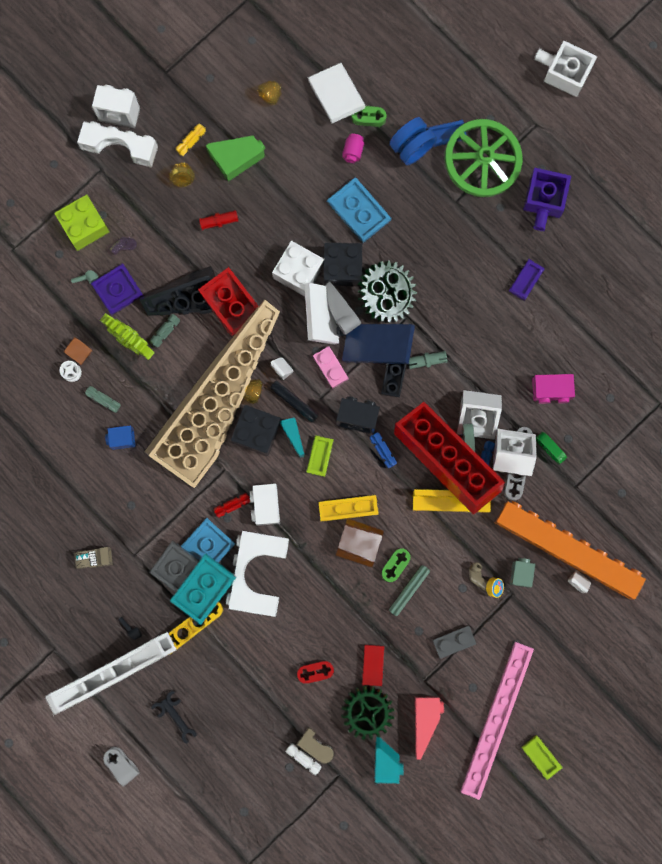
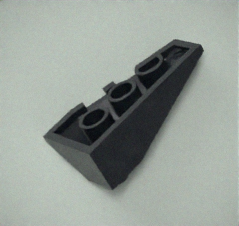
M211 266L206 267L141 297L140 302L148 316L170 315L171 313H183V315L200 312V314L213 312L198 289L216 277Z

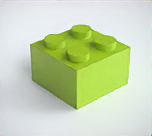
M87 194L54 213L77 251L109 233L108 228Z

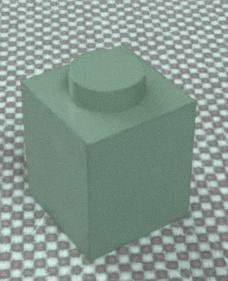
M519 558L518 561H513L510 585L532 587L535 564L530 563V559Z

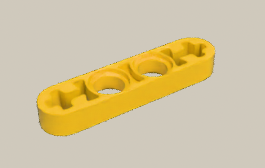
M220 602L217 603L219 606L217 609L218 614L211 613L209 615L211 620L208 621L206 618L201 627H196L193 624V619L189 617L168 633L169 636L173 634L174 638L180 642L179 645L176 642L173 643L176 650L221 616L223 606ZM180 628L188 630V637L186 639L178 637V630Z

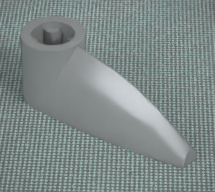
M328 282L326 294L330 311L337 325L346 335L361 325V322L332 283Z

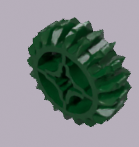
M364 685V692L361 693L359 688H355L357 695L354 696L350 692L351 701L347 698L344 699V702L349 704L348 707L342 706L341 708L347 711V713L341 714L342 718H348V720L343 722L344 726L351 724L348 732L350 733L355 729L354 737H358L359 733H362V740H365L366 734H369L370 740H373V733H376L377 737H381L378 731L382 730L386 734L387 730L384 726H392L387 720H394V716L389 715V712L395 710L393 707L388 708V705L392 704V700L385 702L388 694L385 693L380 696L382 691L380 688L374 693V686H371L370 691H367V687ZM364 697H374L381 703L371 706L367 704ZM359 700L361 711L352 717V707ZM363 703L366 708L373 710V713H371L373 722L370 721L367 715H362V712H365ZM384 709V717L377 726L374 717L376 713ZM366 720L369 722L371 729L361 728L355 722Z

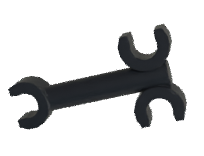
M175 690L168 693L167 698L153 704L151 708L153 710L157 706L161 707L162 712L157 716L158 718L164 716L167 711L183 733V742L187 744L189 740L186 738V734L191 733L196 737L197 732L187 727L173 707L182 701L181 699L176 702L171 700V696L175 693Z

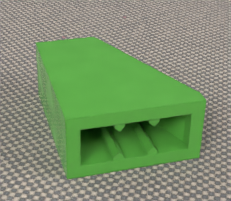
M254 136L206 145L208 154L228 181L265 157L263 143L260 140L257 141Z

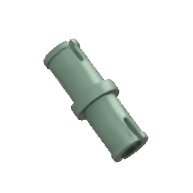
M446 351L432 354L427 352L421 356L410 357L409 368L413 369L424 366L429 368L431 365L447 363Z

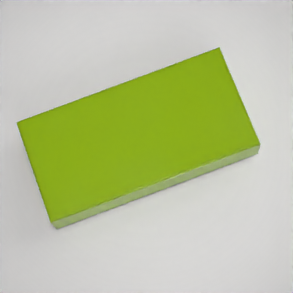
M315 435L306 473L322 477L326 476L334 439Z
M537 735L521 747L546 780L562 768Z

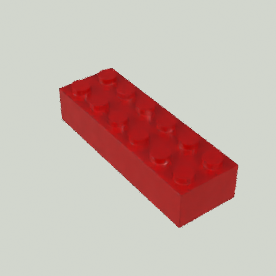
M422 402L395 424L394 435L473 515L502 492L505 482L425 402Z

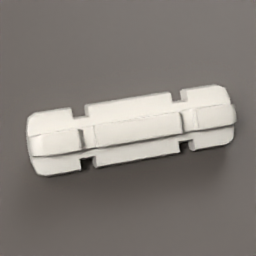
M291 743L286 752L291 757L294 756L296 761L306 769L309 768V771L314 775L320 771V764L316 761L313 762V759L302 750H298L295 744Z

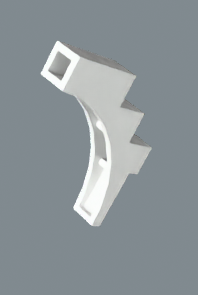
M167 632L104 667L50 693L45 698L55 715L176 651V648Z

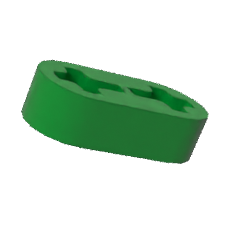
M541 432L536 436V442L557 464L560 465L567 459L566 454L546 433Z

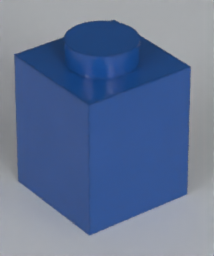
M132 426L108 428L105 440L112 450L136 447L134 428Z

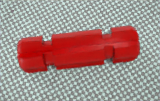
M244 493L239 498L236 497L224 503L223 506L215 507L214 513L220 518L225 515L224 513H230L240 508L241 505L250 503V498L247 493Z

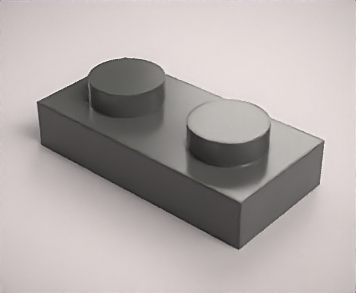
M469 626L432 640L440 659L476 645Z

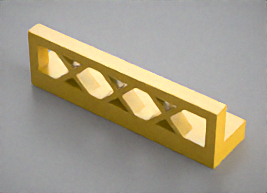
M449 490L413 491V511L470 512ZM490 502L478 512L490 513Z

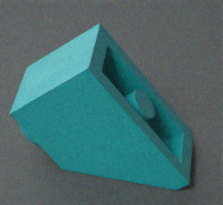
M376 737L375 783L399 784V777L403 775L404 769L403 763H400L399 754L380 737Z

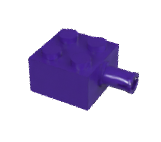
M534 168L530 177L523 210L537 213L533 227L535 230L545 231L548 216L561 217L566 204L571 175Z

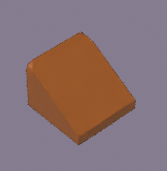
M75 337L64 350V353L82 365L93 350Z

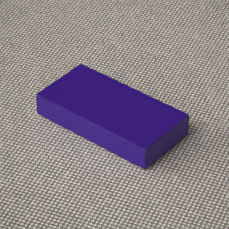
M528 259L509 292L525 301L545 268Z

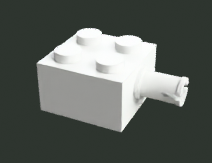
M563 41L557 55L553 56L539 49L534 60L549 66L544 82L577 97L597 56Z

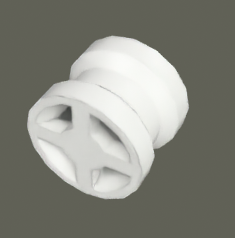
M66 361L60 367L61 376L69 382L77 381L82 375L81 368L73 361Z

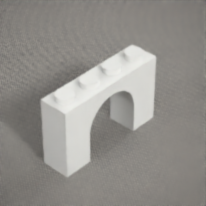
M242 531V535H238L236 546L239 547V553L235 554L233 566H236L235 574L233 575L237 578L232 583V592L227 595L226 604L229 605V609L276 617L279 597L258 594L252 591L245 582L244 572L247 564L257 556L265 555L286 559L289 539Z

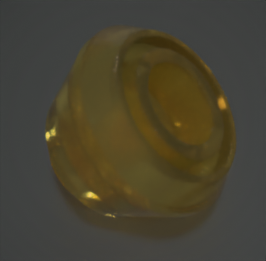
M267 81L258 86L259 95L269 105H276L281 96V87L276 81Z
M180 162L173 166L169 179L176 186L186 187L194 181L195 174L187 163Z
M260 379L250 380L249 385L245 388L243 398L249 403L256 404L258 402L263 385Z

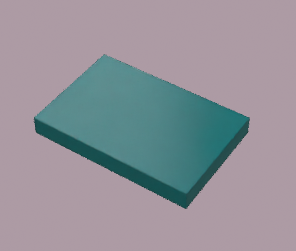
M204 554L170 601L201 625L237 577L209 555Z

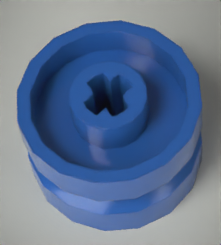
M420 117L414 118L399 129L389 143L396 153L401 152L400 158L405 165H410L419 160L437 141V136L431 130H426L427 124Z

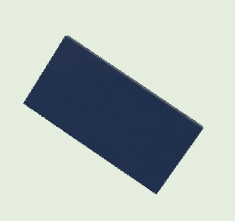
M361 324L346 334L342 361L348 363L409 364L415 326L412 324Z

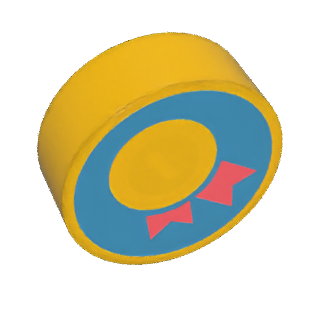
M492 577L486 585L487 594L490 597H500L504 590V583L502 579Z

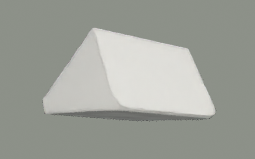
M283 358L271 361V367L282 380L293 373V369Z
M576 570L568 579V582L579 592H588L591 582L579 571Z

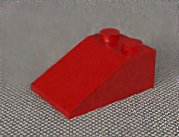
M229 267L198 289L232 338L258 308V304Z

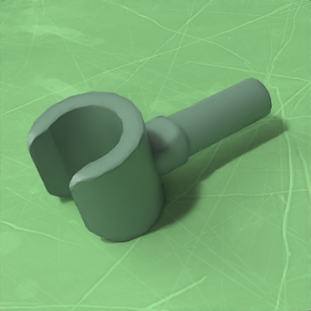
M89 270L85 275L71 279V282L76 283L88 279L91 284L99 277L94 271Z

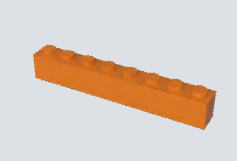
M511 501V503L506 502L495 524L630 600L636 599L646 580L641 576V572L633 568L631 570L624 567L625 563L615 558L611 560L607 557L608 554L600 549L595 551L590 548L588 542L582 539L578 541L572 538V533L556 529L554 523L538 519V514L530 510L528 512L522 510V506L517 502Z

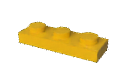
M376 495L319 502L321 522L378 515Z

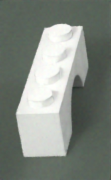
M83 122L77 142L82 150L98 154L106 146L112 144L123 145L130 150L134 163L152 167L158 148L156 141L150 136H138L131 131L122 132L115 127H103L96 122Z

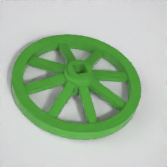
M478 119L463 124L452 134L445 149V166L451 180L461 190L478 197H490L506 191L515 182L522 167V151L517 138L507 127L492 120ZM474 128H480L482 147L469 138L465 132ZM487 128L502 135L491 147H488ZM458 138L476 151L473 153H452ZM507 140L512 147L514 156L497 154L494 151ZM475 159V162L459 176L454 168L453 160ZM494 160L514 163L509 179ZM478 166L482 167L481 188L471 186L464 181ZM488 166L492 168L503 184L487 189Z

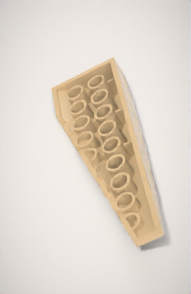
M266 300L258 306L228 342L145 450L148 456L193 488L196 487L219 455L220 447L225 441L226 433L234 420L235 412L239 408L250 383V377L254 369H256L257 361L265 348L266 340L271 334L280 313Z

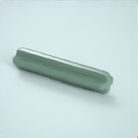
M424 565L418 569L390 607L389 611L393 615H399L430 573V570Z

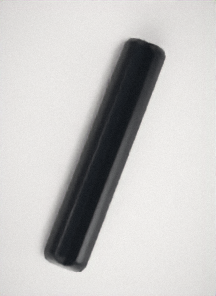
M275 381L271 385L272 391L309 421L314 422L318 418L317 412L280 382Z

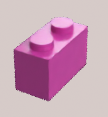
M574 374L535 375L532 378L533 401H539V404H548L552 400H558V403H569V400L575 397Z

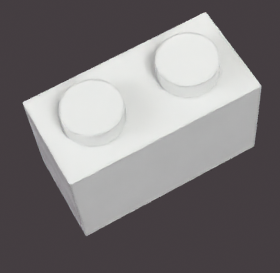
M277 485L253 486V491H250V501L254 502L255 510H251L252 522L256 521L257 526L280 524Z

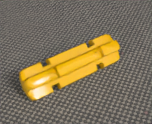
M197 124L194 127V131H191L182 140L183 143L176 147V151L184 156L188 152L187 149H190L199 140V136L206 132L205 128L201 124Z

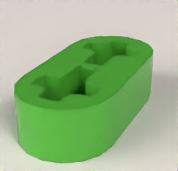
M365 106V109L351 115L352 121L356 125L379 127L386 121V112L380 107ZM358 112L362 113L361 119L357 117ZM376 114H380V120H376Z
M398 549L393 553L382 570V577L385 581H396L410 561V554L407 550ZM397 553H405L407 560L405 562L401 561L399 565L395 564L398 560ZM393 566L397 567L394 571L395 577L388 579L386 577V569L390 570Z

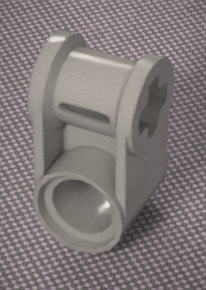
M112 747L105 753L104 763L122 786H125L140 774L135 764L119 747ZM114 754H117L118 757L116 758V760L114 759L111 761L110 757Z

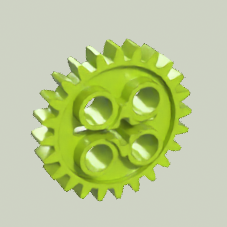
M106 313L100 319L101 323L107 327V331L124 347L129 348L137 355L141 354L148 360L153 356L154 351L147 346L148 343L130 326L118 319H113Z

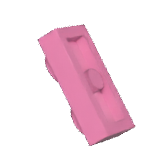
M329 346L313 355L314 360L332 389L349 379Z

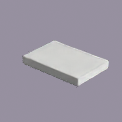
M342 63L308 77L309 83L331 123L365 109V104Z
M313 283L304 284L308 340L338 344L337 325L328 305L326 286Z

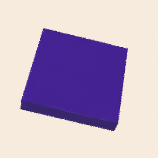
M124 264L119 265L91 283L111 315L144 296Z

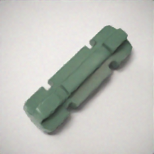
M171 314L167 319L168 322H165L156 332L157 335L150 339L152 345L159 347L162 344V340H165L173 331V327L178 325L180 319L176 315Z
M92 386L87 388L85 395L91 399L93 398L106 408L109 407L115 413L120 409L121 405L117 401H112V398L100 391L97 392Z

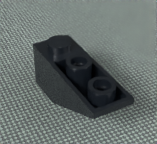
M387 363L381 394L400 398L406 364Z

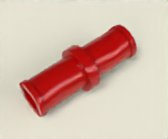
M236 210L222 214L218 212L214 216L199 218L202 230L216 226L220 228L225 224L238 222Z

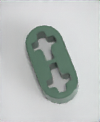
M462 424V439L475 452L473 424Z

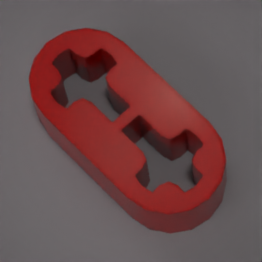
M328 661L304 665L299 668L297 677L304 684L325 680L333 675L334 667ZM324 664H326V667L331 668L327 676H324V673L317 674L316 670L322 669ZM303 669H307L308 672L314 671L315 673L310 675L308 680L300 676L303 673Z

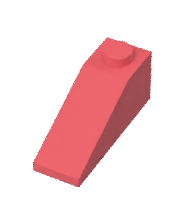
M415 697V757L417 760H421L440 720V713H444V703L440 701L439 697Z

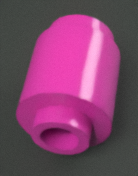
M349 134V137L346 138L342 154L346 162L356 163L360 161L364 146L363 137L358 134Z

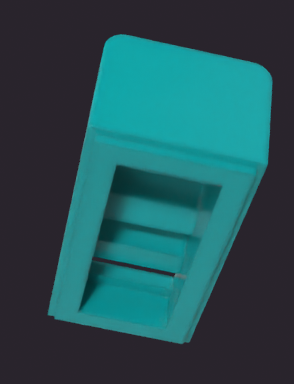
M296 418L280 421L300 458L304 457Z

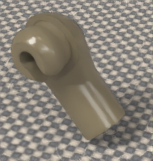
M475 562L469 567L470 581L485 591L488 581L482 578V565Z

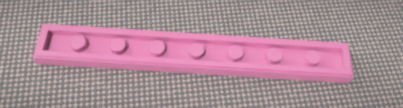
M514 642L460 790L461 793L480 800L530 662L533 648Z

